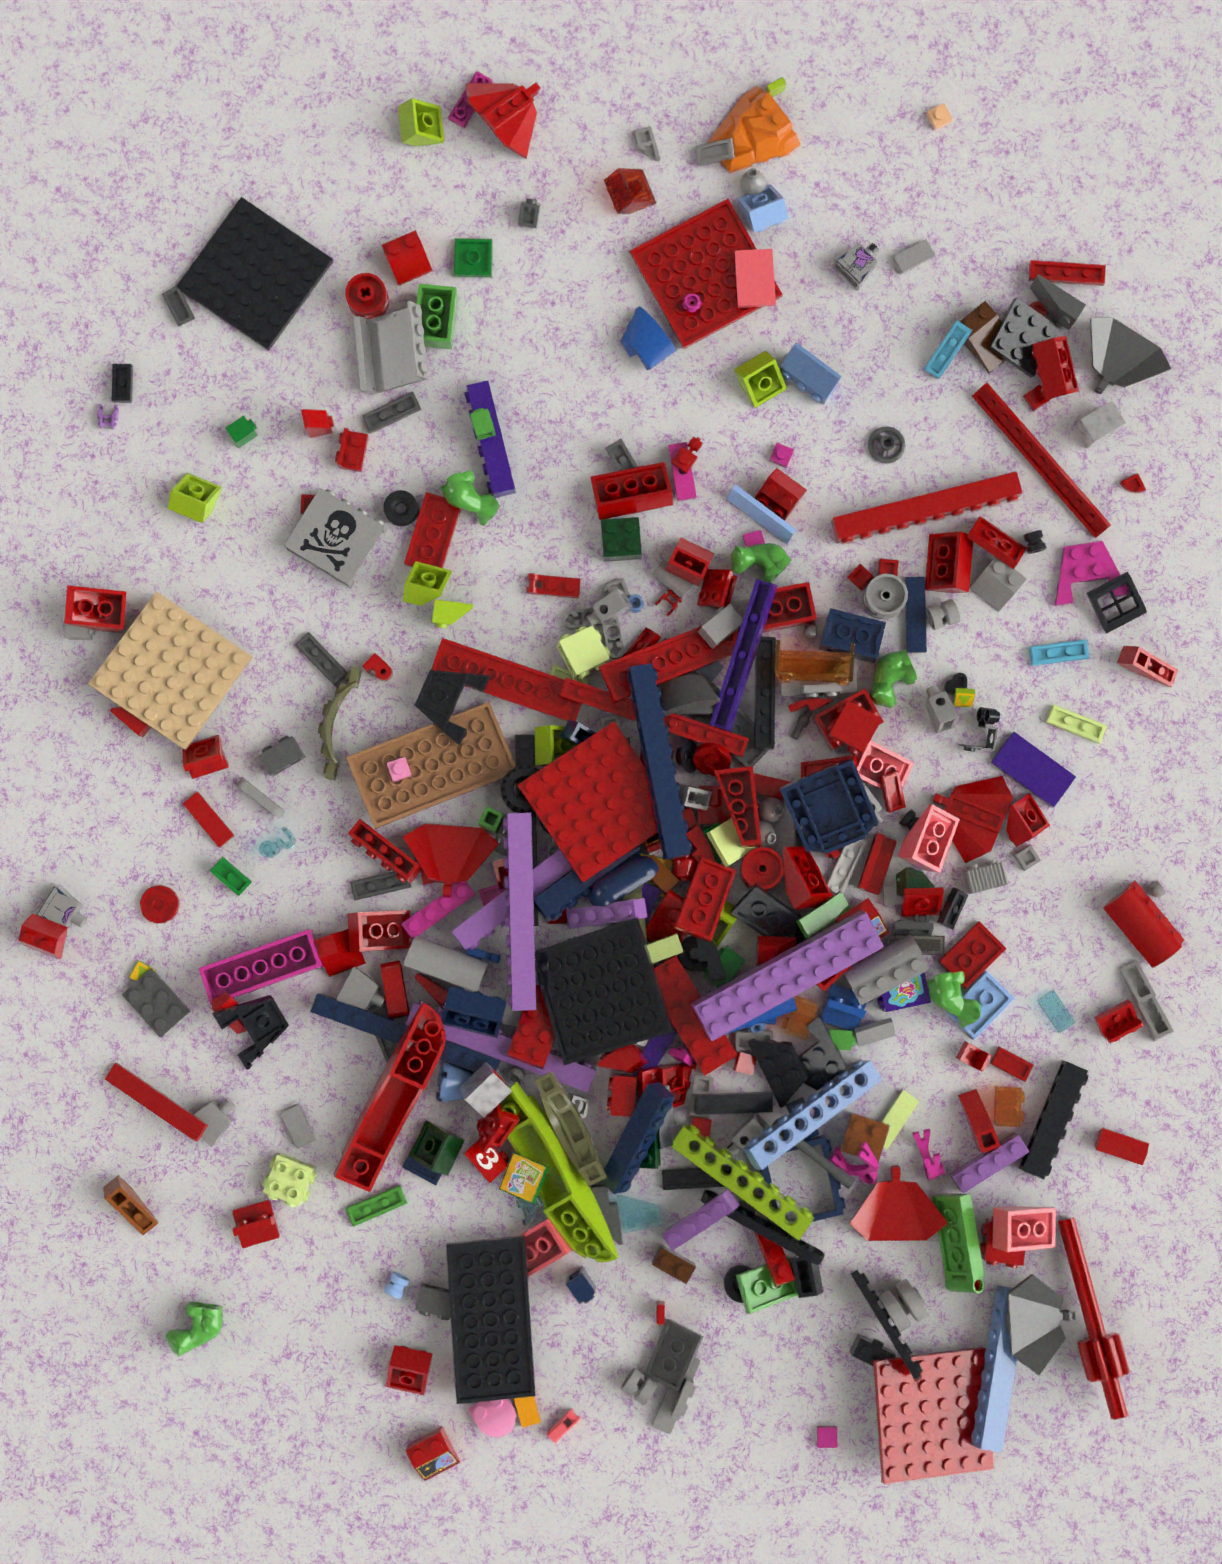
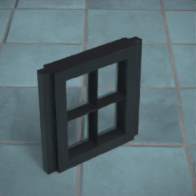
M1128 572L1086 593L1106 634L1147 613L1146 607ZM1126 584L1130 594L1117 600L1113 591ZM1110 593L1114 602L1101 609L1097 599ZM1132 597L1136 607L1123 612L1119 603ZM1116 605L1120 615L1107 621L1103 612Z

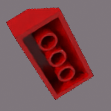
M665 462L590 477L599 520L673 505L672 489Z

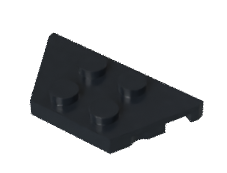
M749 1039L748 1044L780 1108H783L808 1078L792 1042Z

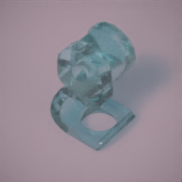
M280 827L289 841L284 842L279 837L276 839V842L264 841L259 846L260 854L264 857L272 858L280 853V847L283 849L293 848L296 844V839L291 831L286 827Z

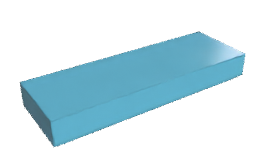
M956 320L924 369L940 379L973 330Z
M1087 639L1029 647L1031 666L1089 659Z

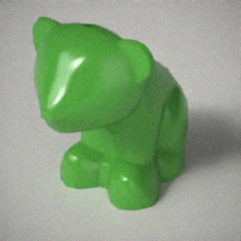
M471 470L449 476L446 479L447 483L440 487L450 505L475 513L479 523L483 526L496 515L499 509V503L494 496L490 494L478 495L472 484L475 481V477Z
M774 543L756 544L749 547L735 546L731 553L732 571L734 573L741 574L755 564L764 573L762 581L771 583L792 561L785 550Z
M905 649L890 652L878 661L870 692V698L874 704L892 708L896 704L892 684L903 680L905 684L909 685L914 684L915 680H917L915 669Z
M964 972L943 973L934 976V979L927 981L929 995L933 1003L950 1014L957 1016L958 1023L962 1028L978 1021L981 1016V1005L974 999H963L960 984L965 980Z
M189 1302L186 1305V1314L192 1317L193 1323L189 1329L169 1330L165 1336L173 1353L179 1357L214 1339L222 1329L223 1307L215 1304Z

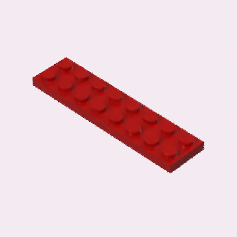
M700 626L599 666V670L615 703L631 696L626 672L629 667L652 663L653 669L656 668L658 675L656 684L660 685L673 678L732 656L740 628L712 649L698 633L702 627Z
M445 638L441 640L431 670L488 675L490 680L484 691L485 694L567 722L569 720L576 721L582 705L581 703L560 697L565 679Z

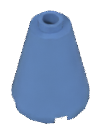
M443 1062L437 1080V1086L440 1092H436L437 1102L465 1100L458 1088L474 1073Z

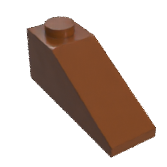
M119 1175L103 1187L105 1200L142 1235L158 1224V1220L132 1187Z

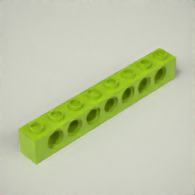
M687 1124L683 1126L674 1139L672 1148L797 1240L801 1239L815 1219L809 1209L799 1207L795 1204L796 1200L789 1195L784 1196L779 1192L780 1189L776 1185L765 1182L761 1174L756 1171H750L746 1163L739 1159L738 1161L735 1160L727 1149L717 1147L715 1145L716 1142L712 1138L702 1136L699 1133L700 1130L691 1124L690 1126ZM692 1140L699 1143L700 1148L698 1150L691 1146ZM708 1152L715 1154V1161H710L707 1158ZM723 1164H729L732 1168V1172H725L723 1170ZM739 1176H745L748 1179V1184H741ZM755 1188H762L764 1196L756 1195ZM771 1200H778L780 1208H774L771 1205ZM787 1212H794L797 1216V1219L790 1220L787 1216Z

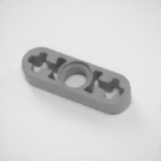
M241 777L236 785L275 817L280 819L285 811L246 779Z

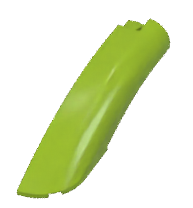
M515 1082L509 1086L512 1092L500 1102L501 1110L516 1114L519 1117V1122L507 1137L515 1151L549 1167L539 1192V1198L544 1207L543 1212L567 1245L581 1257L596 1259V1262H610L618 1259L619 1256L610 1231L590 1186L587 1185L583 1175L578 1172L568 1157L545 1111L532 1094L527 1096L518 1082Z

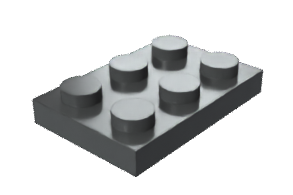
M152 968L122 994L160 1038L190 1012L189 1008Z
M667 1319L644 1374L677 1392H681L704 1336L671 1319Z

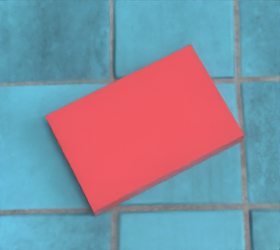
M773 250L735 251L738 308L775 306Z

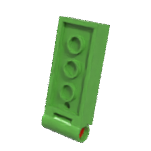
M942 1193L932 1196L933 1204L948 1222L947 1225L938 1231L946 1289L954 1292L981 1293L984 1290L982 1277L985 1276L971 1194Z

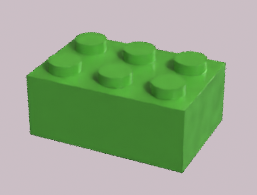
M419 284L416 304L420 305L422 310L421 318L425 347L452 349L458 301L456 287Z

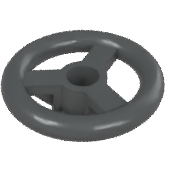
M880 427L869 437V453L880 463H893L903 455L905 439L893 427ZM889 432L894 434L898 439H895L894 436L889 434L884 435L882 437L880 433ZM875 439L883 449L881 456L874 450L873 444ZM884 442H889L890 446H885ZM900 445L897 454L887 458L888 451L892 450L894 446Z

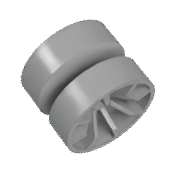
M907 1279L895 1285L900 1296L899 1298H896L889 1289L878 1295L882 1305L889 1313L891 1320L900 1333L911 1326L908 1314H911L917 1322L928 1316L924 1307L925 1302L917 1289L912 1287Z

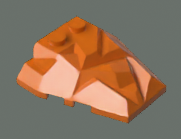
M755 86L740 97L708 141V143L729 138L733 139L735 158L720 161L729 174L752 167V164L758 162L765 163L771 158L784 157L800 146V141L792 129L793 125L770 93L764 92L758 86Z

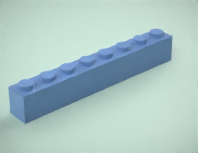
M997 1285V1290L994 1294V1310L991 1313V1328L988 1332V1347L984 1356L985 1365L981 1374V1390L978 1393V1408L975 1412V1426L971 1439L972 1445L979 1449L1002 1453L1017 1359L1010 1354L1009 1334L1006 1333L1007 1293L1012 1287Z

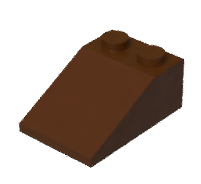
M984 301L960 322L973 330L964 342V345L987 372L990 373L1004 362L1005 359L988 348L1001 320L990 305Z

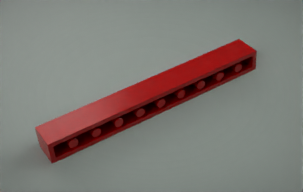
M1016 471L833 517L831 524L836 543L848 544L856 538L861 540L872 537L871 534L879 533V535L889 533L891 529L904 530L911 524L920 526L926 524L927 520L934 519V521H940L945 519L947 515L952 514V517L962 515L963 511L970 510V512H975L987 505L989 508L1000 505L1002 501L1007 500V503L1017 501L1023 492Z

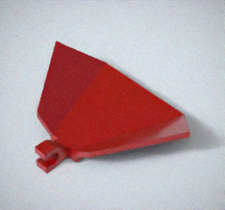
M537 82L527 89L523 85L518 86L514 83H466L469 104L506 148L526 159L537 116L533 97L538 94L541 87Z
M1003 776L955 786L950 798L937 793L933 798L934 803L946 806L945 812L960 819L952 842L965 864L992 851L1013 801V796Z
M424 824L403 836V839L428 879L444 883L443 897L451 898L452 884L468 882L499 845L483 828Z
M891 1166V1180L875 1184L849 1223L867 1241H927L947 1225L948 1222L917 1182L900 1180L901 1167Z

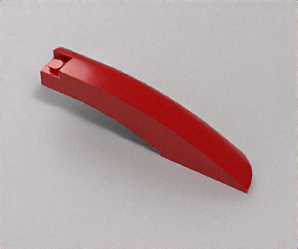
M423 1002L386 1064L341 1153L342 1157L333 1173L335 1178L368 1192H371L392 1146L423 1090H425L444 1050L445 1029L436 1011Z

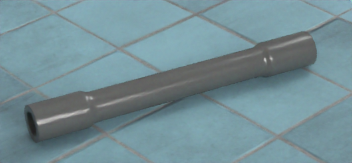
M778 1119L773 1122L772 1127L778 1123ZM783 1130L779 1133L782 1138H784ZM804 1140L795 1145V1147L829 1172L847 1189L855 1182L854 1178L830 1162Z

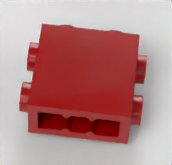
M847 700L845 704H840L836 712L839 714L836 721L832 720L827 728L830 731L828 737L831 738L830 741L838 746L843 744L848 747L847 750L852 754L858 755L859 753L862 755L882 718L878 717L880 714L872 709L867 711L862 708L861 703L855 700Z
M993 1216L992 1219L986 1218L985 1223H982L981 1234L984 1235L983 1243L979 1244L981 1258L989 1265L998 1266V1263H1005L1006 1267L1017 1268L1018 1265L1024 1266L1026 1250L1006 1252L993 1248Z

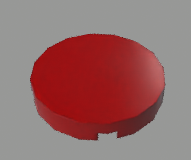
M716 743L700 745L696 748L693 756V764L696 769L705 775L712 774L711 776L716 777L714 770L729 769L732 762L729 751Z
M163 885L147 889L140 900L142 914L148 921L156 924L172 920L179 910V898L176 892Z

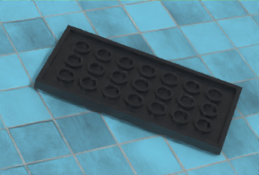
M525 1236L446 1243L456 1404L536 1396Z

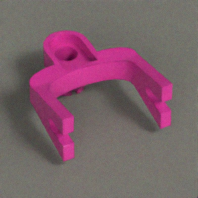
M930 1129L923 1130V1138L920 1137L919 1131L912 1133L920 1150L927 1180L945 1175L942 1162L940 1163V1153L933 1154L934 1161H932L929 1153Z
M862 1142L861 1148L863 1151H859L857 1155L867 1163L863 1165L849 1164L839 1147H834L833 1153L835 1155H831L830 1162L849 1175H857L866 1184L871 1185L876 1182L879 1163L866 1142Z

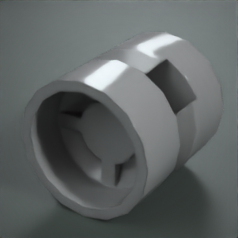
M953 599L941 602V606L935 604L926 607V615L933 630L943 628L945 624L952 625L960 622L959 611Z
M633 1368L620 1390L629 1396L634 1395V1400L644 1406L653 1395L657 1383L649 1377L645 1379L642 1372Z

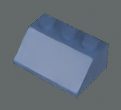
M798 343L793 345L780 366V372L784 379L793 381L800 391H806L815 402H821L822 404H825L836 390L842 377Z

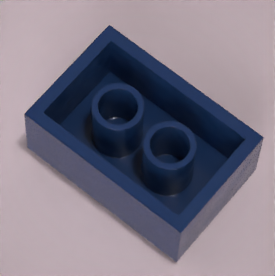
M450 986L441 1021L443 1025L497 1038L507 1001L500 997H490L481 992H470L461 987Z

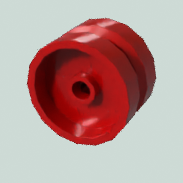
M361 273L355 275L348 282L345 288V298L351 312L356 317L361 316L366 319H372L386 313L389 307V296L384 282L378 276L371 273Z
M766 847L751 850L746 854L740 865L741 880L749 889L756 883L766 891H770L778 885L784 874L782 858L776 851ZM759 867H763V869H766V871L760 872Z

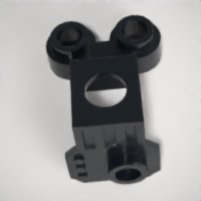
M979 707L976 715L978 727L988 728L986 747L959 744V746H963L965 751L975 752V749L995 751L998 728L993 727V724L999 722L1000 712L996 709ZM993 733V741L990 743V737Z

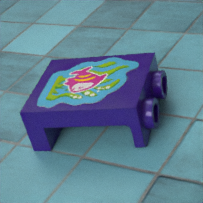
M925 972L877 997L879 1009H883V1012H889L931 1003Z

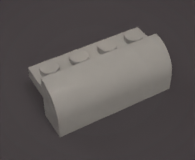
M908 934L852 964L843 976L859 1004L863 1005L928 971L930 968L916 941Z
M415 936L403 965L478 992L489 963Z

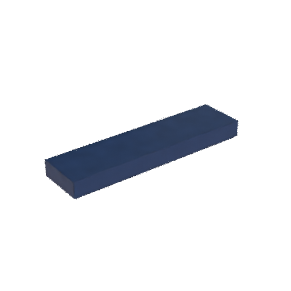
M905 577L908 591V599L905 604L907 653H926L925 577Z

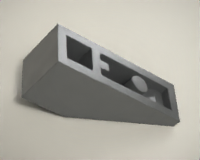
M1039 274L1030 286L1031 291L1039 302L1043 304L1053 321L1070 330L1086 304Z

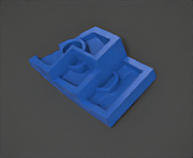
M642 307L635 308V314L628 323L627 330L620 342L629 357L638 355L648 371L677 350L660 325Z

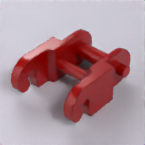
M670 589L667 590V594L664 593L655 603L657 606L662 600H666L672 605V609L667 613L668 617L678 607L677 603L682 602V597H678ZM671 595L674 599H676V602L673 603L667 597Z

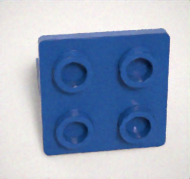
M832 984L822 1011L823 1022L854 1032V1029L859 1027L861 1018H865L866 1011L864 1009L866 1003L860 1005L852 990Z

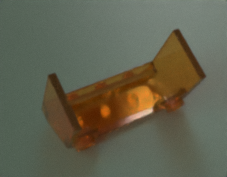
M776 640L775 677L781 683L814 681L837 682L838 685L842 686L849 685L850 682H853L855 643H851L850 653L781 650V642Z

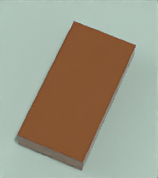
M652 854L650 857L656 861L659 870L650 880L666 895L668 890H672L680 881Z

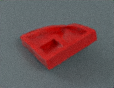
M699 785V789L711 791L712 794L708 809H698V824L712 825L718 821L722 824L731 819L720 786Z

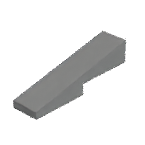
M1138 961L1120 968L1123 979L1153 1041L1155 1042L1172 1034L1174 1030L1155 997L1156 994Z

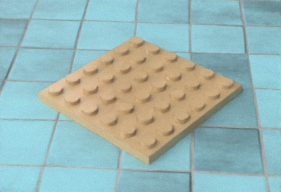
M156 591L88 685L186 751L251 661L252 656Z

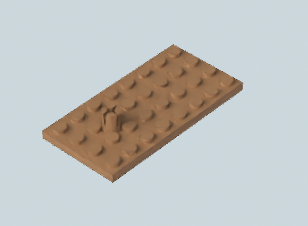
M490 702L451 716L449 722L467 729L461 745L454 742L433 723L346 757L374 829L502 780L508 771L516 767ZM405 757L412 776L393 782L387 763Z

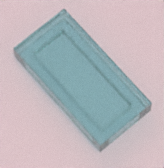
M1054 990L1037 1000L1058 1033L1063 1032L1076 1023Z

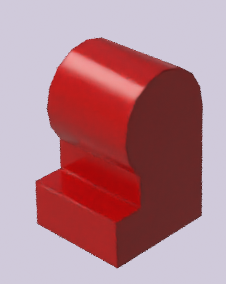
M376 653L362 666L368 673L374 670L375 675L381 681L385 682L392 678V669Z

